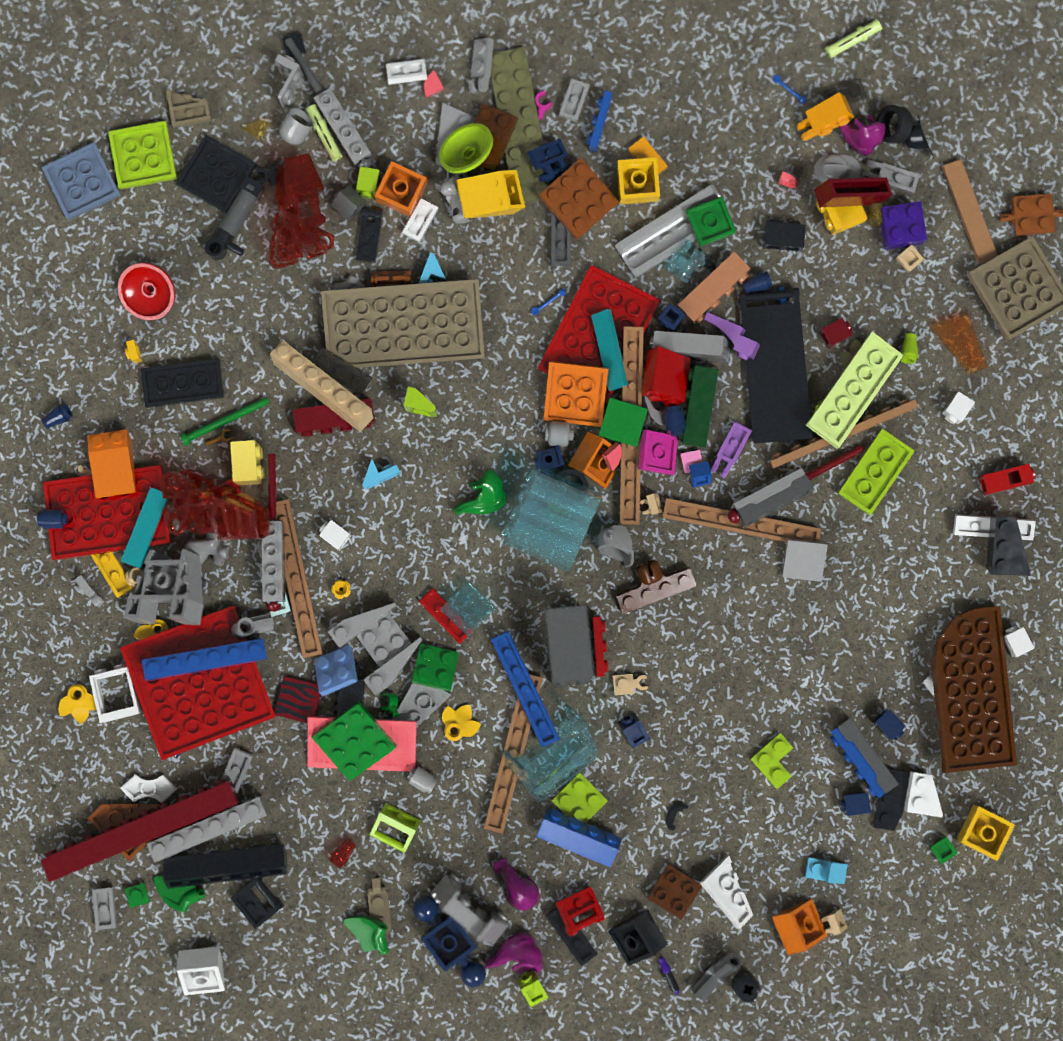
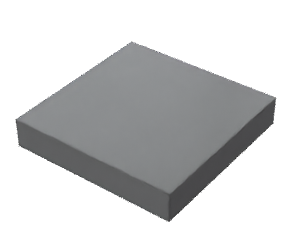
M787 538L782 577L822 582L827 542Z

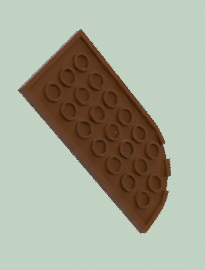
M997 606L971 609L957 615L947 623L939 634L933 649L932 679L942 773L1017 765L1001 608Z

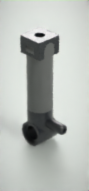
M247 175L240 185L241 190L218 228L205 243L206 253L213 260H222L227 254V249L239 256L244 254V249L235 245L232 241L256 201L261 199L266 190L264 185ZM215 245L221 246L219 252L212 253V248Z

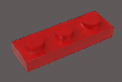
M601 616L592 617L596 677L605 676V672H608V661L604 660L603 652H607L606 640H602V632H605V620L601 621Z

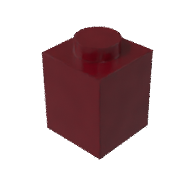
M841 318L822 328L819 333L828 349L850 338L852 328L848 321H844Z

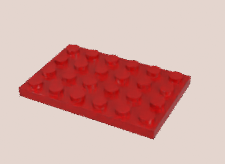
M591 265L542 358L538 370L548 374L550 361L603 367L591 315L611 309L622 356L623 327H643L644 334L661 300ZM608 386L605 404H608L609 398L614 393V391H608Z
M156 465L134 469L135 493L102 498L95 497L92 475L43 482L46 509H64V512L68 513V524L63 529H48L52 560L124 551L150 487L165 492L162 466ZM167 504L150 547L172 543Z

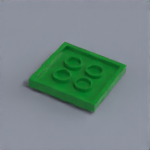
M360 701L312 734V739L349 782L397 747L396 743Z

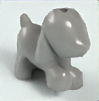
M204 521L207 527L206 538L191 539L186 543L184 549L199 555L201 565L209 555H213V563L217 566H223L225 559L229 558L228 552L230 548L229 545H224L223 536L237 540L239 528L236 523L220 524Z

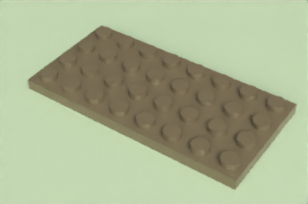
M479 279L321 291L328 370L485 358Z

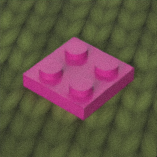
M642 430L638 470L675 475L678 436L672 437L670 434Z

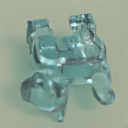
M686 240L685 244L672 255L670 262L665 266L668 271L675 273L677 278L688 283L689 276L695 271L696 267L705 264L704 251H699L698 248H695L690 257L686 254V251L690 249L692 244L690 240Z

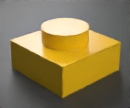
M135 340L126 341L127 348H125L127 358L131 359L134 363L142 362L137 342Z

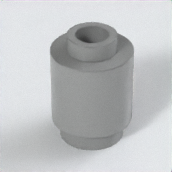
M419 766L417 769L412 768L407 777L410 779L408 784L429 794L438 781L434 778L433 774Z

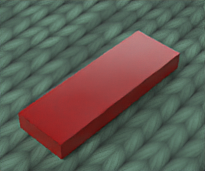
M434 588L419 600L420 604L459 644L474 631Z

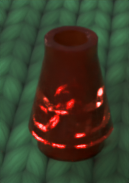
M347 838L344 843L330 853L331 856L328 860L341 869L343 866H346L356 845Z

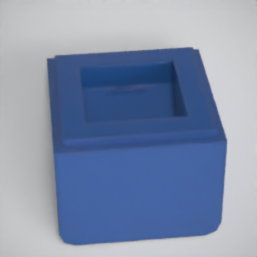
M708 462L689 466L692 487L712 483Z

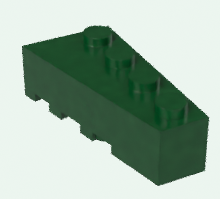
M693 363V368L689 370L688 380H690V388H687L685 399L688 402L687 408H683L686 431L683 432V435L679 436V439H682V444L706 448L719 372L716 366Z

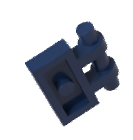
M560 138L527 153L535 171L541 168L543 170V174L538 176L541 183L554 180L555 177L561 176L572 166L571 163L565 164L563 160L569 155ZM555 163L556 168L552 170L550 164Z

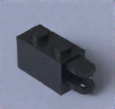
M355 663L358 682L335 691V694H338V702L334 703V714H337V716L358 701L362 705L364 704L365 682L359 679L360 663Z

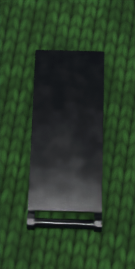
M799 288L756 294L739 293L742 327L746 330L744 337L758 342L760 345L754 360L751 358L746 360L753 443L811 439L812 430L806 426L811 416ZM793 298L794 302L758 307H747L746 302Z

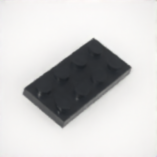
M219 358L141 368L146 408L225 398Z

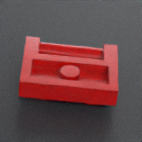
M591 886L555 903L564 921L565 930L570 937L576 935L577 931L595 922L600 923L605 920L604 913ZM592 909L593 915L574 924L573 917Z

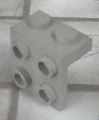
M278 54L275 63L279 72L288 76L278 95L281 106L286 109L288 105L291 106L295 100L294 93L297 88L300 89L302 87L304 75L300 65L295 63L292 57Z

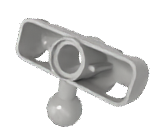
M447 171V181L441 184L440 190L451 205L452 220L457 224L471 222L473 218L464 219L456 180L460 179V175H463V178H468L467 172L451 173Z

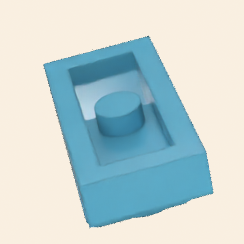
M430 252L418 284L433 283V280L430 279L431 276L446 282V278L434 253Z
M371 459L362 484L365 490L370 489L401 474L398 466L389 464L381 468L382 472L379 473L374 461Z
M808 857L805 877L828 883L845 884L848 864Z

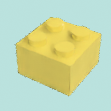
M255 440L231 442L233 482L239 486L262 484V479H265V469L261 465V459H264L263 447L261 448Z

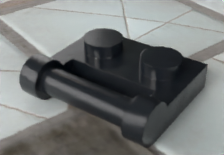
M262 877L254 878L230 898L255 930L284 907L282 902H278L262 882ZM254 886L258 888L273 907L268 911L251 889Z

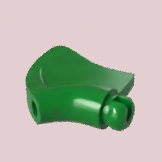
M163 876L154 877V884L160 897L174 910L186 913L191 904L206 897L205 890L203 888L197 890L196 885L168 889L164 883Z
M351 916L344 919L345 926L357 937L363 952L378 950L380 955H385L389 952L385 937L386 924L368 916Z

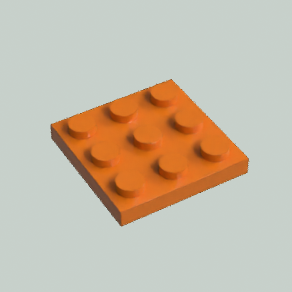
M550 361L544 420L601 427L604 418L609 368Z

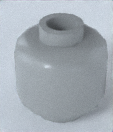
M551 421L549 425H546L545 441H548V444L553 447H566L569 441H573L574 429H570L568 422Z

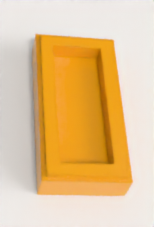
M644 136L628 148V151L635 159L657 157L658 175L667 169V164Z

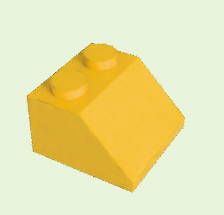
M657 157L617 161L620 205L659 201L660 188Z

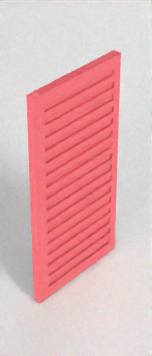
M308 716V767L337 768L312 739V734L336 717ZM375 719L396 743L397 747L367 770L411 772L412 768L416 769L417 721Z

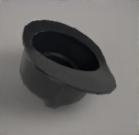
M918 115L919 120L913 122L911 133L904 142L913 151L929 150L933 159H935L923 134Z

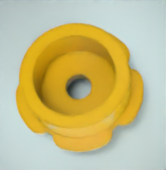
M340 579L335 581L331 591L335 594L336 598L343 599V597L350 595L351 586L349 582Z

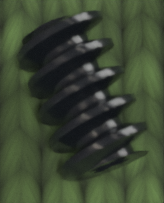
M741 971L734 975L732 979V989L741 1001L751 1003L759 996L761 987L752 973Z

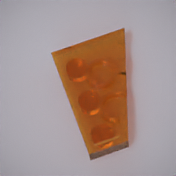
M968 313L930 326L968 375L988 368Z

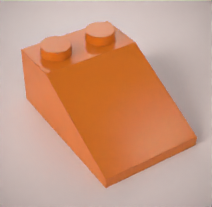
M127 429L87 435L95 497L102 498L135 493L133 442Z

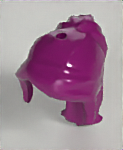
M868 115V120L872 124L863 125L856 118L855 124L850 121L844 126H838L844 140L861 156L871 154L873 149L882 142L885 134V124L876 121L871 115Z
M507 859L495 861L493 869L495 873L501 875L506 887L504 896L508 903L521 911L535 907L540 899V893L536 883L530 876H526L528 879L519 877L515 869L506 862Z
M526 932L516 933L507 938L494 956L484 961V968L501 966L512 959L518 962V964L512 967V971H516L519 968L518 974L527 969H531L536 973L541 972L543 969L542 952L535 944L534 937Z

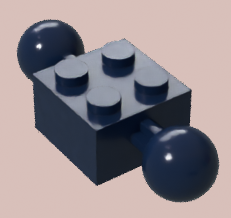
M419 897L413 904V913L418 920L428 922L432 927L421 937L424 945L444 972L458 963L462 968L461 980L466 986L475 988L482 985L486 979L484 966L479 962L471 961L467 956L478 947L472 935L450 915L441 920L437 915L439 910L438 903L433 897Z

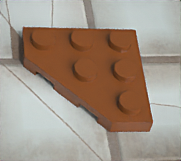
M101 804L87 819L102 833V829L112 825L114 829L120 827V822L132 818V821L140 818L139 814L148 810L154 813L158 811V806L161 804ZM150 841L123 851L121 854L128 861H131Z

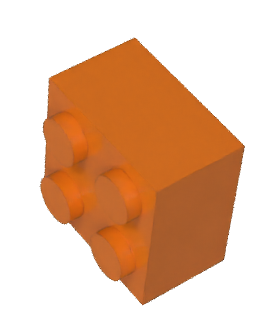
M391 161L375 193V200L388 208L411 217L428 184L427 177Z

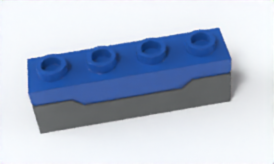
M851 718L831 731L833 734L830 737L837 747L841 745L845 751L842 755L849 764L853 762L857 767L854 770L860 780L865 779L869 785L866 788L873 797L877 795L880 798L899 785Z

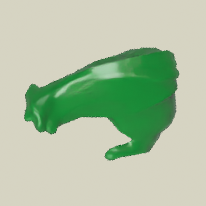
M493 469L485 470L481 479L469 483L474 490L478 489L476 498L458 503L452 511L455 512V515L462 513L481 515L500 510L507 502V495L503 491L502 479Z

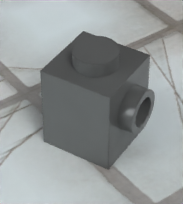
M349 186L343 190L339 189L334 194L333 198L335 199L331 206L339 215L349 221L360 213L367 201Z

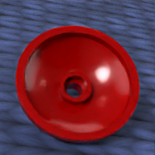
M147 262L133 264L121 274L118 281V295L121 303L129 313L139 319L156 320L162 318L174 305L176 293L173 281L162 268L155 264ZM149 285H152L154 290H151Z

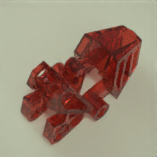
M309 153L285 158L284 164L278 167L273 204L278 205V213L270 221V227L275 233L271 236L268 263L273 269H282L298 263V259L304 257V254L309 260L325 255L327 250L332 249L334 246L335 235L319 228L326 221L325 215L321 214L318 197L325 188ZM309 201L313 216L302 219L299 217L301 212L298 205ZM279 219L284 224L283 226H280V222H277ZM321 236H326V237L329 238V240H330L329 246H327V245H328V241L323 240L322 238H320Z
M193 469L182 470L180 473L171 471L162 475V496L164 499H173L174 509L165 514L169 532L177 536H181L185 529L192 533L197 532L199 535L215 533L217 541L264 539L269 536V508L248 494L240 493L235 495V489L230 484L214 486L211 478ZM205 481L207 487L201 488V482ZM175 519L180 523L178 530L173 528V521ZM195 522V526L193 528L190 527V524Z

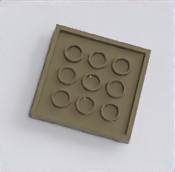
M1033 236L966 274L1006 341L1063 309V285Z

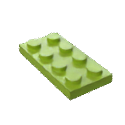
M881 429L837 494L871 516L915 450L884 429Z

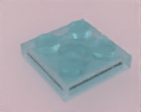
M468 581L440 610L469 637L497 608Z

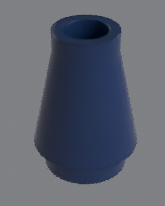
M761 271L746 282H743L746 294L768 290V287L773 286L768 271Z
M65 403L62 405L58 404L42 419V423L49 429L70 421L73 414Z

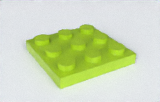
M166 121L108 131L118 188L120 190L177 179Z

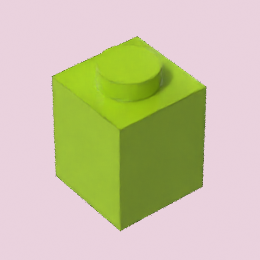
M360 167L356 190L362 198L371 199L372 196L375 197L381 176L379 169Z

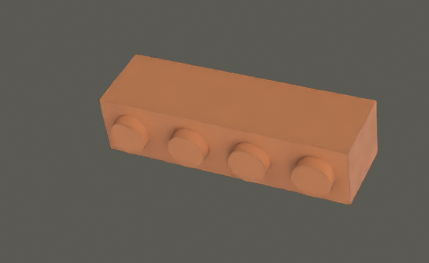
M733 252L688 294L676 308L686 314L685 318L692 325L696 321L699 324L704 320L705 313L710 308L714 310L721 303L719 299L724 295L728 297L735 290L733 286L736 283L740 282L742 284L749 277L747 273L750 267Z

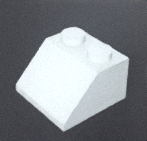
M219 947L178 951L177 973L184 995L225 991L223 963Z

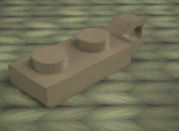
M373 877L372 888L368 889L370 917L386 924L387 930L385 933H391L392 925L388 891L386 887H381V877Z

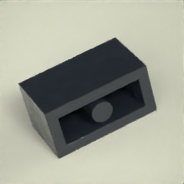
M770 219L764 225L763 249L801 252L804 248L806 225L801 224L799 221L781 223L779 219Z

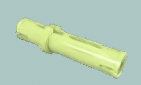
M875 19L863 27L856 28L855 32L832 45L825 47L829 58H833V56L861 41L865 42L868 37L881 31L880 22Z
M313 104L307 107L305 111L314 124L313 129L317 131L331 161L335 162L341 159L343 155L340 153L327 127V121L323 119L317 105Z

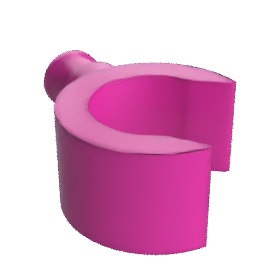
M546 91L539 92L535 97L538 119L540 120L543 119L545 111L552 106V102L547 105H541L538 102L541 97L546 95Z

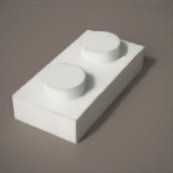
M425 59L386 64L389 84L427 80Z
M421 198L402 233L420 243L435 217L438 207Z

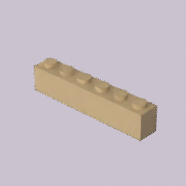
M284 340L270 353L273 364L359 432L373 419L369 406Z

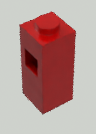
M1029 464L982 475L979 479L983 494L986 496L1034 483L1035 472L1032 467L1030 468Z

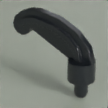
M676 803L669 808L666 816L668 829L675 830L673 822L677 812L688 809L689 805Z

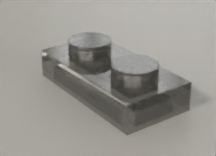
M861 79L823 92L825 100L840 92L846 97L848 104L864 100L867 97Z

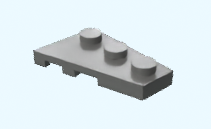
M443 102L436 154V164L441 167L443 166L439 161V151L445 139L456 129L474 123L476 117Z
M412 683L397 710L399 716L393 717L392 720L417 721V727L452 694L444 690Z

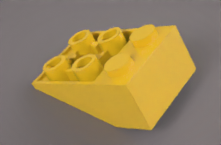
M517 170L498 171L456 180L464 219L511 215L525 208Z

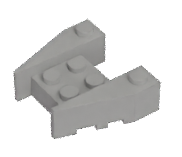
M182 549L180 560H167L168 556L154 550H149L144 561L146 566L142 575H138L135 581L138 584L134 592H130L124 618L139 624H155L158 604L172 603L169 619L185 625H200L204 606L200 556Z
M396 603L344 619L328 631L339 648L344 647L357 637L380 667L364 679V682L375 696L394 683L423 641L420 637L412 643L389 612L398 606Z
M446 873L431 891V895L435 897L437 903H440L439 907L443 912L448 913L475 935L478 941L490 942L494 945L509 926L508 918L500 911L498 913L492 911L487 918V914L481 908L477 907L475 909L471 906V900L465 895L461 894L459 896L462 884H460L461 879L454 873H451V875Z

